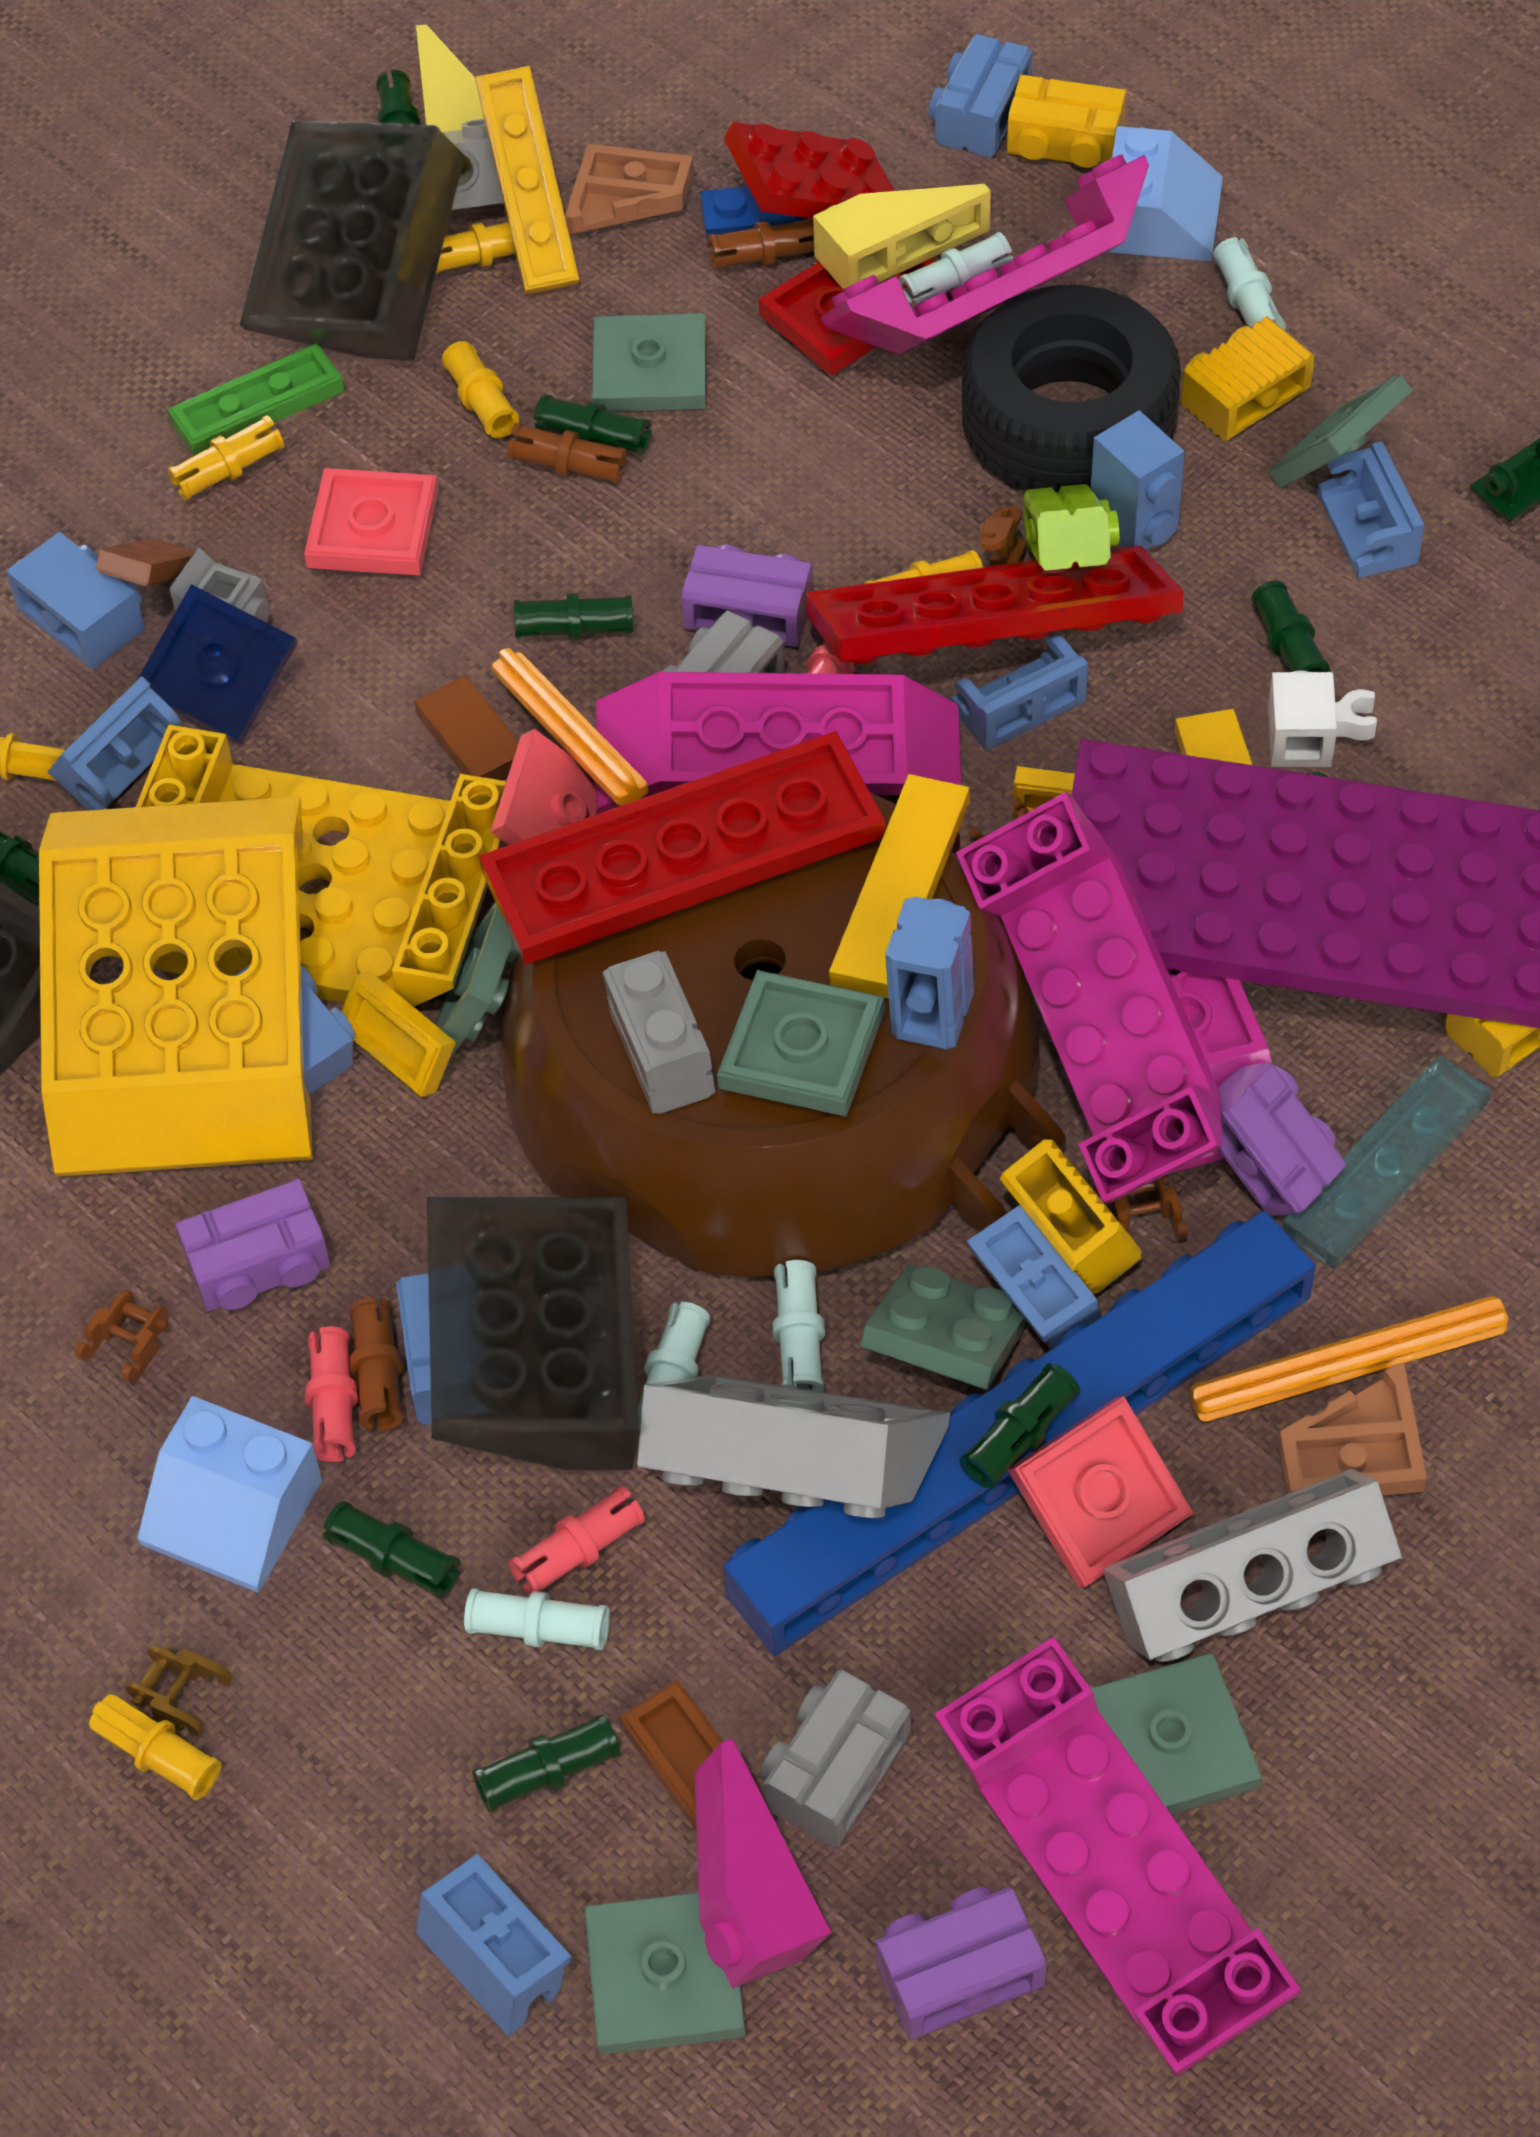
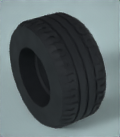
M1054 285L1031 290L1010 299L979 324L971 335V339L968 340L967 349L963 356L962 427L964 428L968 444L984 466L1011 486L1021 490L1052 487L1057 493L1061 486L1087 484L1091 489L1094 437L1140 410L1173 440L1177 426L1181 378L1180 356L1178 355L1177 347L1174 345L1173 338L1167 329L1147 309L1132 299L1107 289L1085 285ZM1072 381L1096 386L1109 394L1095 400L1073 403L1051 400L1034 393L1032 390L1050 383Z

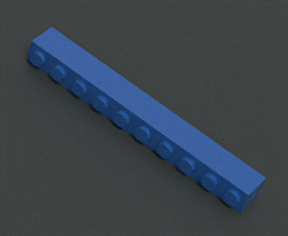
M1265 1210L1245 1223L1241 1220L1231 1223L1218 1234L1212 1245L1194 1257L1190 1254L1179 1257L1167 1267L1162 1277L1142 1291L1132 1289L1124 1293L1115 1301L1107 1314L1089 1326L1086 1323L1074 1326L1061 1337L1057 1346L1037 1360L1028 1358L1019 1362L1007 1373L1002 1383L982 1396L979 1393H975L959 1402L950 1413L949 1427L912 1502L887 1507L885 1516L879 1518L845 1514L843 1512V1502L824 1499L823 1506L798 1507L790 1514L783 1527L763 1540L754 1538L743 1543L732 1553L728 1563L723 1565L726 1597L772 1656H777L1020 1493L1008 1471L1001 1477L993 1489H989L988 1486L986 1488L981 1487L964 1472L959 1459L978 1442L996 1421L994 1414L1005 1401L1014 1402L1041 1373V1370L1047 1363H1051L1052 1366L1057 1364L1069 1372L1077 1381L1080 1387V1394L1045 1429L1046 1438L1036 1450L1115 1397L1124 1396L1134 1414L1137 1415L1309 1300L1316 1264ZM1026 1450L1023 1453V1455H1021L1012 1465H1014L1024 1457L1028 1456L1035 1450Z

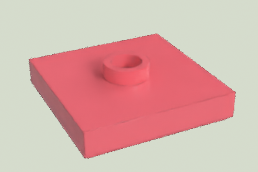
M324 468L304 552L306 568L421 576L439 490L437 475Z
M536 729L520 737L491 829L492 834L508 845L596 815V782L571 755Z
M1124 1396L1115 1397L1012 1465L1008 1470L1077 1587L1088 1586L1104 1575L1102 1568L1131 1557L1194 1514Z

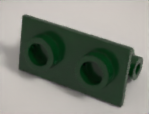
M1540 438L1505 462H1497L1492 465L1489 473L1472 483L1469 487L1473 493L1509 522L1540 502Z

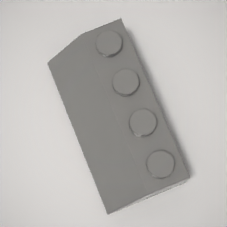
M715 1374L646 1384L643 1390L637 1466L663 1471L662 1481L671 1484L701 1485L703 1484V1478L722 1481V1491L728 1494L759 1496L763 1494V1489L783 1492L782 1502L786 1504L818 1507L823 1506L824 1499L843 1502V1512L845 1514L879 1518L885 1516L887 1507L913 1501L949 1427L950 1412Z

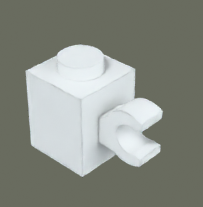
M1272 672L1268 703L1271 767H1332L1336 737H1349L1354 740L1375 738L1377 718L1356 715L1357 713H1373L1375 692L1363 689L1353 690L1344 695L1340 701L1335 702L1333 672Z

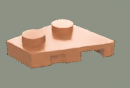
M587 144L565 213L568 233L574 234L683 210L694 174L693 156Z
M1405 1364L1391 1366L1384 1370L1383 1379L1355 1395L1350 1390L1329 1402L1326 1409L1320 1414L1306 1415L1280 1430L1278 1446L1287 1494L1351 1468L1378 1480L1382 1496L1425 1492L1427 1474Z

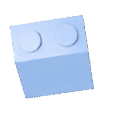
M1117 126L1112 158L1123 154L1126 163H1129L1145 155L1149 168L1125 242L1107 252L1212 262L1223 176L1172 131Z
M192 1396L159 1451L137 1537L139 1545L259 1593L322 1483L313 1444Z

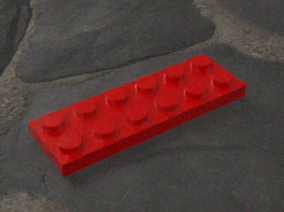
M1140 545L1110 550L1111 558L1108 560L1107 565L1079 567L1077 562H1073L1072 567L1068 569L1044 571L1037 560L805 593L806 615L840 662L847 661L853 664H867L876 661L879 656L905 653L913 656H922L933 653L939 647L960 644L966 647H984L991 644L994 639L1015 636L1024 639H1040L1049 635L1050 631L1071 628L1081 631H1096L1104 628L1106 623L1126 620L1138 623H1151L1161 619L1162 615L1183 612V589Z
M833 731L479 855V861L484 878L524 965L879 840L883 838L886 826L885 819L837 731Z

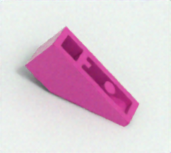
M732 1738L721 1742L695 1771L700 1925L705 1933V1945L710 1958L718 1967L723 1969L732 1989L804 1960L832 1932Z

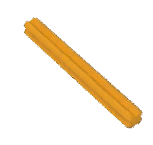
M510 648L499 651V659L492 663L494 675L617 805L634 802L648 794V784L642 776L521 652L514 653Z
M1488 1296L1194 1383L1190 1390L1191 1405L1199 1421H1212L1390 1368L1393 1365L1403 1364L1501 1335L1507 1330V1323L1509 1322L1507 1312L1499 1297Z

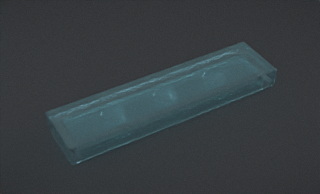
M1439 1055L1343 1157V1160L1346 1162L1344 1169L1328 1185L1321 1188L1322 1192L1305 1210L1298 1214H1290L1283 1221L1282 1229L1295 1243L1335 1269L1490 1102L1492 1089Z

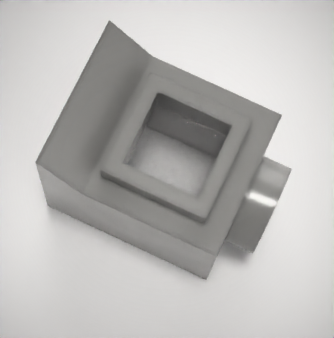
M199 547L170 587L181 632L242 652L253 634L261 632L267 623L270 603L266 599L262 578L218 564Z

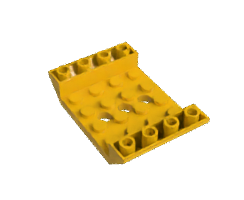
M168 724L136 807L300 797L302 801L303 860H298V890L307 881L313 879H323L330 883L329 887L322 889L316 894H307L299 890L300 928H307L313 932L310 937L300 942L301 964L306 968L316 984V996L319 999L344 1003L354 976L371 971L415 1007L454 989L488 888L481 870L479 855L499 849L503 843L501 839L491 833V829L506 781L460 774L451 801L236 765L232 761L226 734ZM331 831H340L348 835L346 839L339 841L336 845L328 846L317 842L322 835ZM243 948L229 949L220 957L218 970L225 975L234 976L251 964L252 954ZM169 952L162 955L155 963V966L162 971L183 974L187 968L188 958L179 952Z
M300 797L50 813L39 848L41 1093L54 1174L57 1177L313 1160L311 1098L304 1082L298 860H303L302 801ZM232 948H243L252 954V962L245 972L236 976H228L218 970V962L223 953ZM169 952L184 954L188 958V964L182 975L173 980H163L155 976L154 966L162 955ZM114 956L121 959L124 963L123 972L114 982L98 984L90 979L91 968L100 958Z

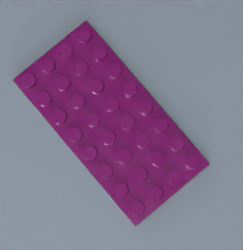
M1080 739L1071 795L1119 859L1166 969L1540 1028V810Z

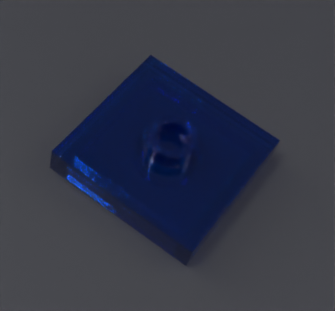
M191 584L138 679L141 676L144 677L151 684L149 687L175 712L214 732L226 734L228 739L241 745L298 642L294 636Z

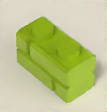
M1087 484L1061 486L1057 493L1052 487L1028 489L1024 496H1022L1025 542L1044 571L1068 569L1072 567L1073 562H1077L1079 567L1107 565L1108 560L1111 558L1110 547L1119 546L1120 540L1116 510L1110 511L1108 499L1099 500Z

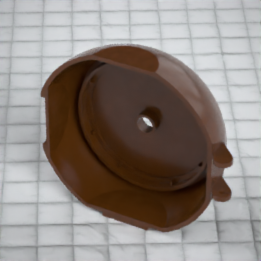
M870 793L885 819L887 829L896 805ZM959 831L932 898L944 899L956 905L964 906L971 914L970 935L972 936L974 995L967 1015L963 1016L964 1024L956 1047L948 1048L947 1050L896 1039V1036L891 1033L889 999L884 998L885 1012L847 1117L719 1089L717 1073L753 980L741 975L744 969L758 962H769L782 969L778 975L830 985L829 970L883 838L524 965L519 954L511 974L505 1001L501 1058L506 1103L513 1129L526 1157L541 1180L551 1191L699 1271L746 1277L774 1276V1268L778 1264L785 1266V1275L787 1276L786 1261L790 1260L811 1262L816 1266V1271H823L861 1261L890 1250L923 1233L938 1221L951 1203L957 1206L962 1218L978 1231H982L1007 1214L1003 1205L973 1174L1009 1126L1015 1128L1016 1135L1020 1141L1030 1150L1044 1139L1053 1140L1059 1149L1062 1150L1066 1143V1137L1058 1124L1032 1097L1036 1085L1040 1055L1039 1028L1034 995L1001 917L980 910L956 855V852L960 850ZM656 951L666 952L695 1017L697 1028L701 1031L710 1051L711 1072L715 1086V1093L710 1095L709 1098L662 1114H652L611 1018L607 1001L608 994L603 978V972L608 967Z

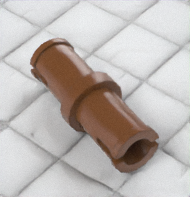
M808 218V220L772 226L769 225L768 221L754 223L753 229L718 235L709 234L707 235V247L713 248L712 252H708L711 267L713 270H717L721 267L759 261L761 266L774 264L775 258L810 252L814 253L813 219Z
M520 423L514 424L511 435L516 436V439H509L508 459H519L553 467L556 474L569 477L574 472L609 480L615 484L621 482L623 471H619V468H625L627 448H617L579 439V433L565 430L563 435L526 427Z
M367 1297L354 1302L349 1310L355 1349L350 1355L349 1367L352 1377L358 1381L359 1420L361 1426L371 1430L374 1426L373 1414H376V1429L382 1432L399 1426L403 1421L398 1386V1376L403 1370V1359L400 1350L394 1346L393 1310L391 1303L381 1298L379 1301L380 1314L377 1315L376 1297Z

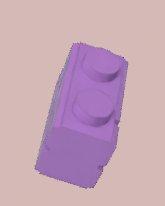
M697 545L691 562V568L688 571L682 590L683 627L693 631H698L702 626L711 628L719 617L728 610L749 620L753 627L759 625L779 635L785 646L799 648L805 629V622L808 619L806 615L805 592L814 591L813 564L802 562L789 554H778L771 557L746 553L732 545H720L716 548Z
M1272 1062L1242 1066L1235 1070L1218 1087L1220 1091L1223 1147L1218 1149L1261 1208L1270 1216L1298 1214L1305 1210L1322 1192L1321 1188L1328 1185L1346 1166V1162L1334 1148L1336 1138L1333 1131L1322 1120L1309 1114L1297 1098L1299 1088L1294 1078L1282 1068L1274 1066Z
M300 1179L175 1223L186 1261L207 1312L220 1307L225 1310L242 1308L250 1304L258 1293L280 1285L287 1287L305 1285L315 1279L319 1271L331 1267L322 1232Z
M988 1887L970 1890L952 1902L951 1911L929 1920H925L922 1914H911L902 1917L886 1927L883 1932L885 1937L875 1941L878 1971L909 2040L1045 1986L1047 1966L1045 1957L1032 1929L1028 1926L1026 1916L1011 1887L992 1894L991 1889Z

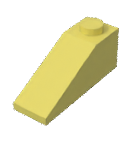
M427 24L416 25L426 126H437L440 128L441 133L462 130L461 124L466 121L484 119L475 83L476 78ZM453 153L443 160L441 169L447 174L464 173L469 168L471 160L464 154Z
M985 184L859 194L813 216L814 256L843 289L874 274L880 283L951 248L989 232L991 190Z

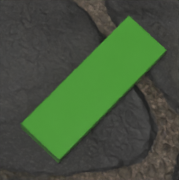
M315 343L168 408L167 411L171 425L192 455L195 456L210 448L209 441L220 435L226 439L260 421L266 415L273 422H277L342 393L345 389L343 377L318 343Z

